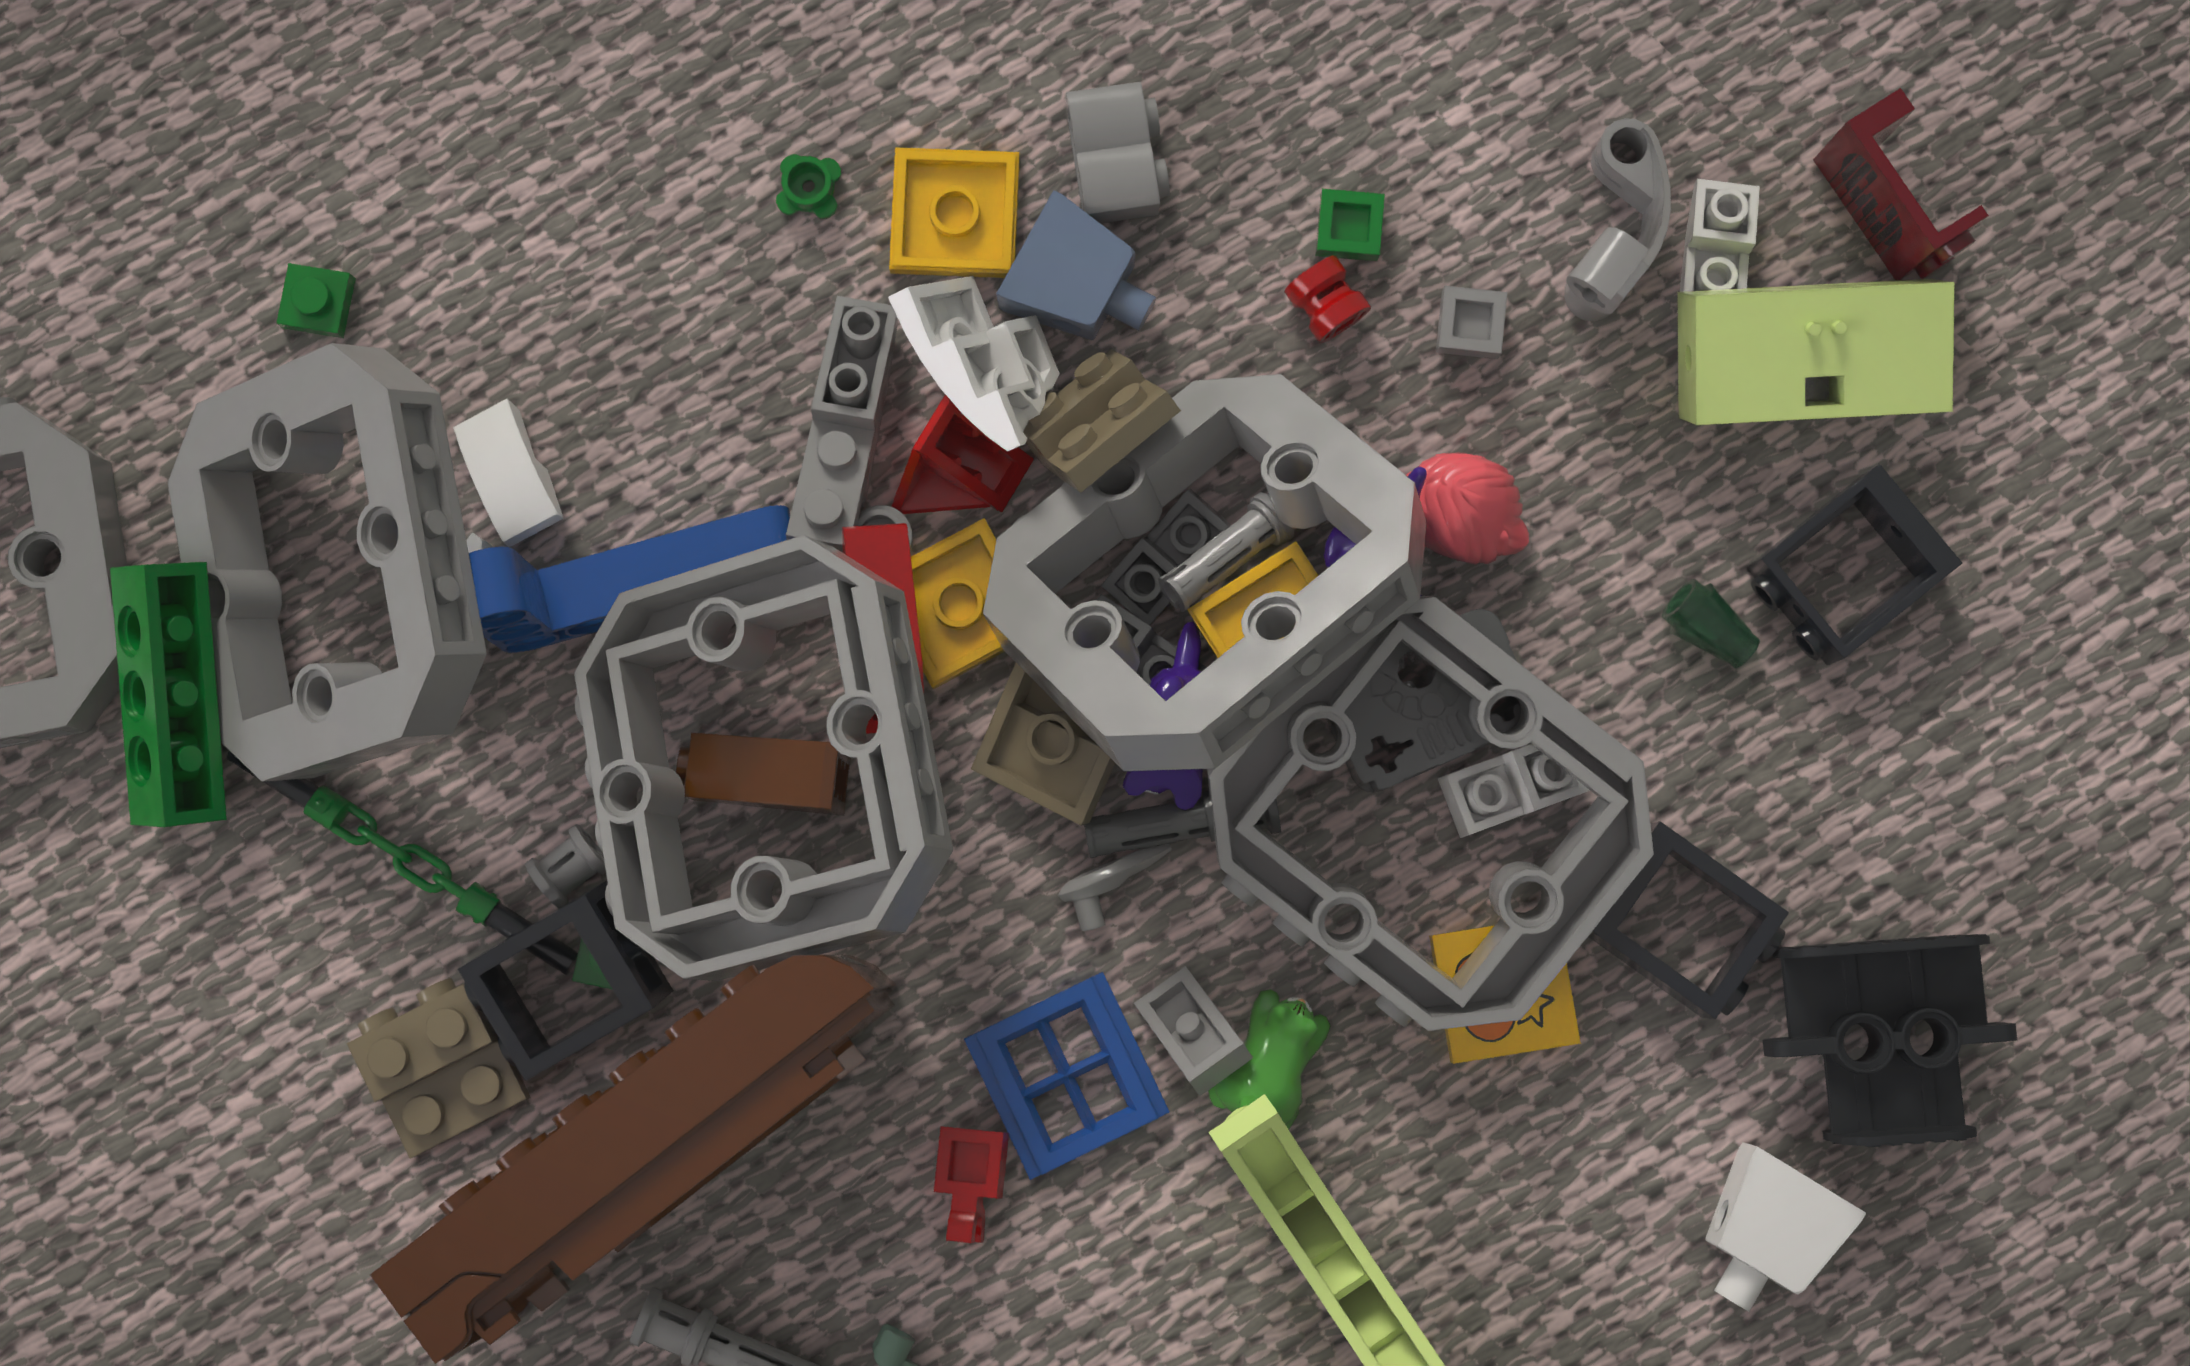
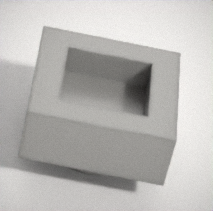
M1445 285L1441 293L1436 353L1498 359L1502 354L1508 292Z

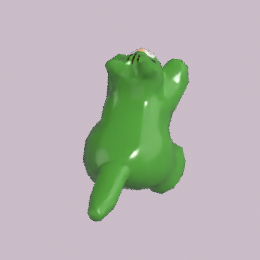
M1271 989L1261 991L1251 1010L1248 1034L1244 1043L1253 1058L1208 1090L1213 1105L1220 1109L1227 1108L1233 1112L1240 1107L1251 1104L1265 1094L1287 1128L1290 1129L1299 1114V1107L1302 1103L1301 1074L1310 1059L1326 1040L1331 1027L1327 1017L1321 1014L1313 1016L1311 1006L1303 998L1290 997L1280 1002L1277 992Z

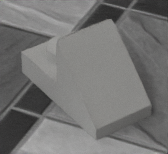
M1186 966L1134 1003L1199 1096L1206 1093L1253 1058L1244 1043Z

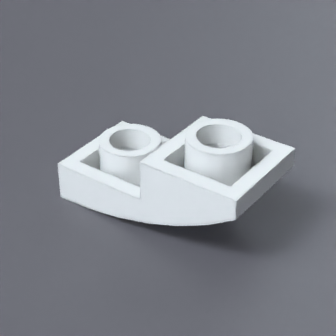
M1705 179L1696 180L1687 223L1680 292L1747 288L1749 254L1756 244L1760 186Z
M505 399L453 427L474 485L504 544L511 547L564 519L548 469L535 458L520 410L511 401Z
M1532 744L1438 778L1460 838L1590 791Z

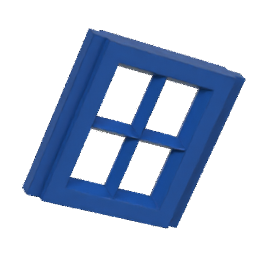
M1103 972L964 1038L1030 1180L1170 1112ZM1081 1007L1101 1052L1069 1066L1049 1022ZM1038 1029L1058 1072L1026 1087L1006 1043ZM1108 1063L1128 1107L1096 1122L1075 1078ZM1064 1084L1084 1128L1052 1143L1032 1099Z

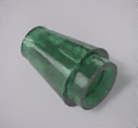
M1691 579L1673 595L1663 610L1662 619L1671 625L1669 630L1671 634L1729 663L1734 668H1739L1746 663L1760 644V639L1752 633L1751 629L1711 583L1704 586L1698 580Z

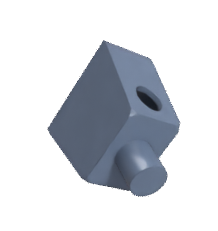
M1055 190L1050 195L996 293L999 309L1022 318L1036 315L1040 324L1089 340L1096 338L1108 315L1140 331L1155 304L1156 297L1126 282L1135 266V251L1076 204Z

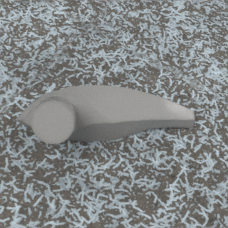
M1170 844L1143 848L1096 867L1068 881L1062 887L1058 897L1064 902H1074L1081 931L1100 928L1105 925V920L1098 895L1120 887L1130 876L1148 868L1170 852L1172 848Z

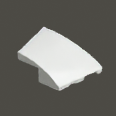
M973 276L910 286L889 296L888 298L901 327L919 359L940 389L960 412L982 433L1006 451L1024 445L1028 438L1023 431L1028 421L1040 415L1045 405L1046 392L1052 390L1060 374L1037 316L1005 321L994 327Z

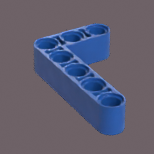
M782 505L758 508L539 570L534 568L510 547H491L469 553L484 638L504 652L518 653L596 633L619 593L786 541V532L791 515L789 508Z

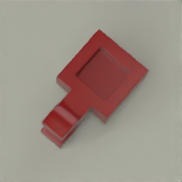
M940 1126L933 1192L952 1194L946 1241L963 1243L984 1242L985 1209L983 1198L1003 1199L1009 1133Z

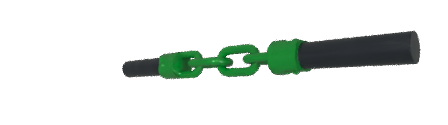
M228 752L227 760L256 777L233 753ZM307 779L263 781V783L303 807V812L306 816L348 843L365 845L371 842L393 856L395 871L422 890L429 893L447 890L458 897L460 900L456 911L465 917L473 918L474 923H480L485 927L488 925L506 938L533 924L503 905L495 893L487 892L485 887L478 882H474L467 889H464L452 881V871L449 865L423 847L416 844H405L399 847L378 834L376 820L371 814L327 786L322 785L318 787ZM349 812L367 824V826L360 825L357 831L361 836H356L340 826ZM409 853L416 854L441 871L442 874L434 873L432 876V880L436 884L429 883L403 865V863L410 864L412 862V856ZM552 935L546 936L525 949L565 975H568L576 964L578 955L577 951Z

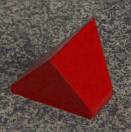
M945 394L912 448L891 507L897 509L902 514L987 507L1003 512L1034 459L1019 447L1006 451L967 419Z

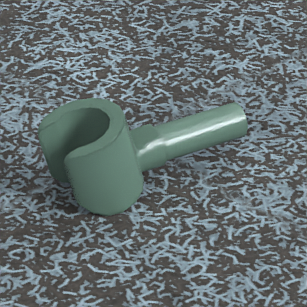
M887 1323L884 1324L872 1345L876 1363L879 1366H918L915 1362L907 1359L916 1340L898 1328Z

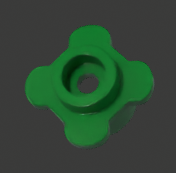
M797 154L785 157L780 164L783 190L776 196V204L779 210L788 216H792L798 211L814 213L819 219H827L833 216L838 208L837 201L833 197L835 183L842 175L839 164L832 158L820 160L816 157L799 156ZM806 182H813L815 187L812 191L806 192L803 190V185Z

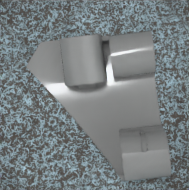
M1624 118L1614 121L1605 129L1591 154V167L1598 180L1643 215L1639 241L1620 229L1608 227L1568 275L1564 293L1567 307L1575 316L1585 321L1605 319L1616 310L1654 261L1668 231L1671 213V186L1667 164L1655 132L1647 124L1637 119ZM1624 143L1630 146L1636 154L1637 162L1626 164L1618 161L1612 155L1610 145Z

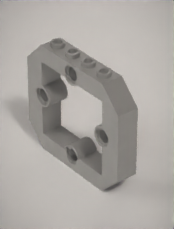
M330 343L197 403L168 480V488L181 563L207 562L221 743L263 782L315 778L452 735L487 652L440 393L384 348ZM356 429L369 504L365 506L359 516L357 543L365 560L375 567H381L399 668L382 673L378 666L370 662L308 664L299 671L295 678L292 690V704L278 623L282 606V591L278 579L269 571L252 472L262 469L266 472L328 474L335 469L341 459L344 447L343 434Z
M1281 374L1192 381L1172 397L1181 411L1088 488L1080 493L1064 482L1060 488L1030 512L1018 518L1010 528L997 537L983 610L984 617L1003 650L1123 771L1216 769L1420 600L1426 518L1415 482ZM1240 446L1261 464V476L1276 515L1282 523L1291 528L1305 529L1317 526L1328 520L1356 545L1296 595L1290 592L1275 591L1263 594L1253 600L1245 609L1241 620L1244 637L1165 701L1136 673L1140 664L1139 651L1115 606L1105 601L1093 600L1081 603L1070 609L1056 593L1123 539L1139 537L1150 531L1159 521L1162 507Z
M0 397V472L26 467L35 526L23 530L13 539L8 550V565L12 575L21 584L45 592L58 676L0 687V749L88 732L116 695L120 687L110 568L127 566L111 462L42 415L16 403L15 399L9 397ZM59 548L61 562L52 574L46 576L44 561L52 550Z
M802 535L619 593L574 672L577 689L575 712L583 726L587 751L585 774L594 794L598 819L595 825V837L599 848L603 852L608 882L605 890L607 907L613 916L615 929L681 978L719 981L735 977L753 964L758 970H762L793 955H820L905 933L952 854L953 846L904 591L836 548ZM830 614L845 694L840 696L831 706L827 717V734L832 746L839 753L857 759L875 859L817 874L810 865L798 860L772 856H754L743 862L735 872L731 883L730 898L693 907L678 816L685 802V789L681 778L673 769L669 768L653 668L696 655L698 658L710 663L739 671H753L763 666L772 656L776 645L777 630ZM736 624L734 640L728 646L729 631ZM876 714L878 729L875 736L868 742L866 727L871 717ZM642 784L643 796L640 803L637 804V792ZM779 878L782 885V893L779 901L774 905L772 888L775 881Z
M1420 596V600L1216 769H1207L1217 860L1220 869L1227 873L1221 883L1247 905L1252 907L1259 898L1279 915L1272 923L1301 947H1304L1308 940L1311 939L1330 954L1324 961V964L1346 983L1355 987L1362 979L1381 994L1375 1001V1004L1403 1027H1406L1412 1019L1427 1031L1521 1020L1654 855L1644 761L1433 596ZM1400 641L1472 697L1469 703L1468 716L1472 728L1481 738L1500 748L1516 749L1531 743L1598 796L1542 867L1531 862L1515 861L1504 865L1495 873L1489 887V899L1493 910L1500 919L1453 978L1378 921L1374 907L1360 889L1348 883L1335 882L1331 884L1256 825L1257 821L1302 765L1317 771H1329L1339 768L1350 759L1356 745V732L1353 722L1344 712ZM1514 696L1521 708V716L1518 723L1512 729L1496 731L1490 720V710L1493 704L1502 697ZM1319 718L1332 720L1338 730L1335 745L1323 753H1313L1307 750L1303 742V734L1307 725ZM1528 881L1537 882L1541 889V899L1538 905L1525 913L1513 911L1511 895L1514 889L1521 883ZM1343 903L1357 907L1359 912L1358 922L1350 932L1334 934L1325 928V917L1328 911L1335 905Z

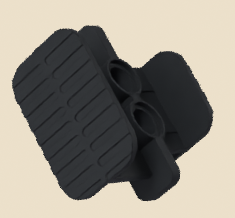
M1944 935L1777 948L1773 953V958H1781L1788 1037L1762 1039L1764 1056H1823L1830 1129L1822 1131L1823 1140L1831 1141L1832 1144L1880 1147V1145L1897 1146L1902 1145V1143L1924 1144V1142L1929 1141L1934 1143L1946 1142V1140L1964 1141L1967 1138L1977 1136L1976 1127L1965 1125L1958 1059L1961 1045L2017 1040L2016 1023H1988L1979 945L1990 944L1989 935ZM1923 1019L1932 1029L1933 1043L1926 1053L1919 1055L1911 1046L1910 1032L1913 1026ZM1859 1024L1867 1033L1868 1048L1862 1057L1853 1060L1845 1051L1844 1036L1850 1027Z

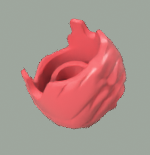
M1460 452L1436 454L1419 465L1427 471V477L1419 498L1426 518L1425 547L1439 555L1477 565L1478 563L1489 564L1494 562L1497 556L1516 554L1528 545L1529 532L1525 523L1519 517L1522 514L1523 504L1519 502V489L1514 485L1515 478L1508 473L1507 468L1485 457Z

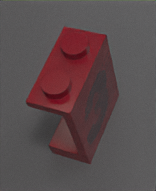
M1901 88L1847 121L1813 161L1893 278L1901 280L1916 271L1920 279H1925L1955 259V255L1972 245L1976 240L1970 231L1989 215L1981 205L1940 232L1936 230L1879 147L1915 110Z

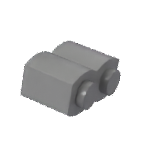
M1141 82L1066 92L1067 120L1082 210L1099 223L1158 215L1160 197L1170 196L1166 161L1164 158L1154 160L1150 137L1160 136L1159 115L1155 98L1144 99Z

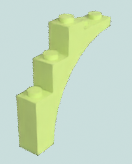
M1265 1094L1251 1104L1236 1109L1223 1123L1208 1132L1364 1366H1445Z

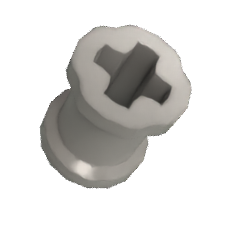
M578 824L568 830L570 837L541 860L531 858L525 863L527 872L534 883L557 908L569 903L568 895L597 872L602 875L606 874L603 852L590 835Z

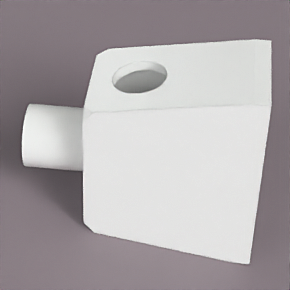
M1742 1142L1736 1153L1705 1239L1733 1257L1714 1291L1750 1312L1768 1279L1799 1295L1861 1223L1866 1212L1761 1148Z

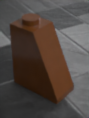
M691 733L690 747H681L679 750L676 774L681 778L683 785H685V798L694 801L844 816L851 757L839 753L832 746L831 742Z

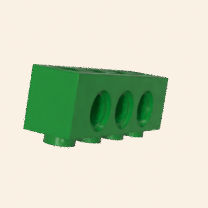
M207 562L110 568L130 825L173 827L227 820Z

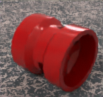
M1335 255L1321 260L1304 271L1284 291L1295 308L1304 309L1310 318L1309 329L1319 343H1325L1357 323L1371 309L1364 295L1360 291L1352 290L1345 281L1347 271Z

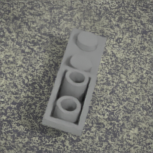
M837 296L812 401L811 413L813 420L786 532L787 540L805 535L830 545L843 553L842 527H852L858 524L861 507H865L894 353L898 318L892 305Z

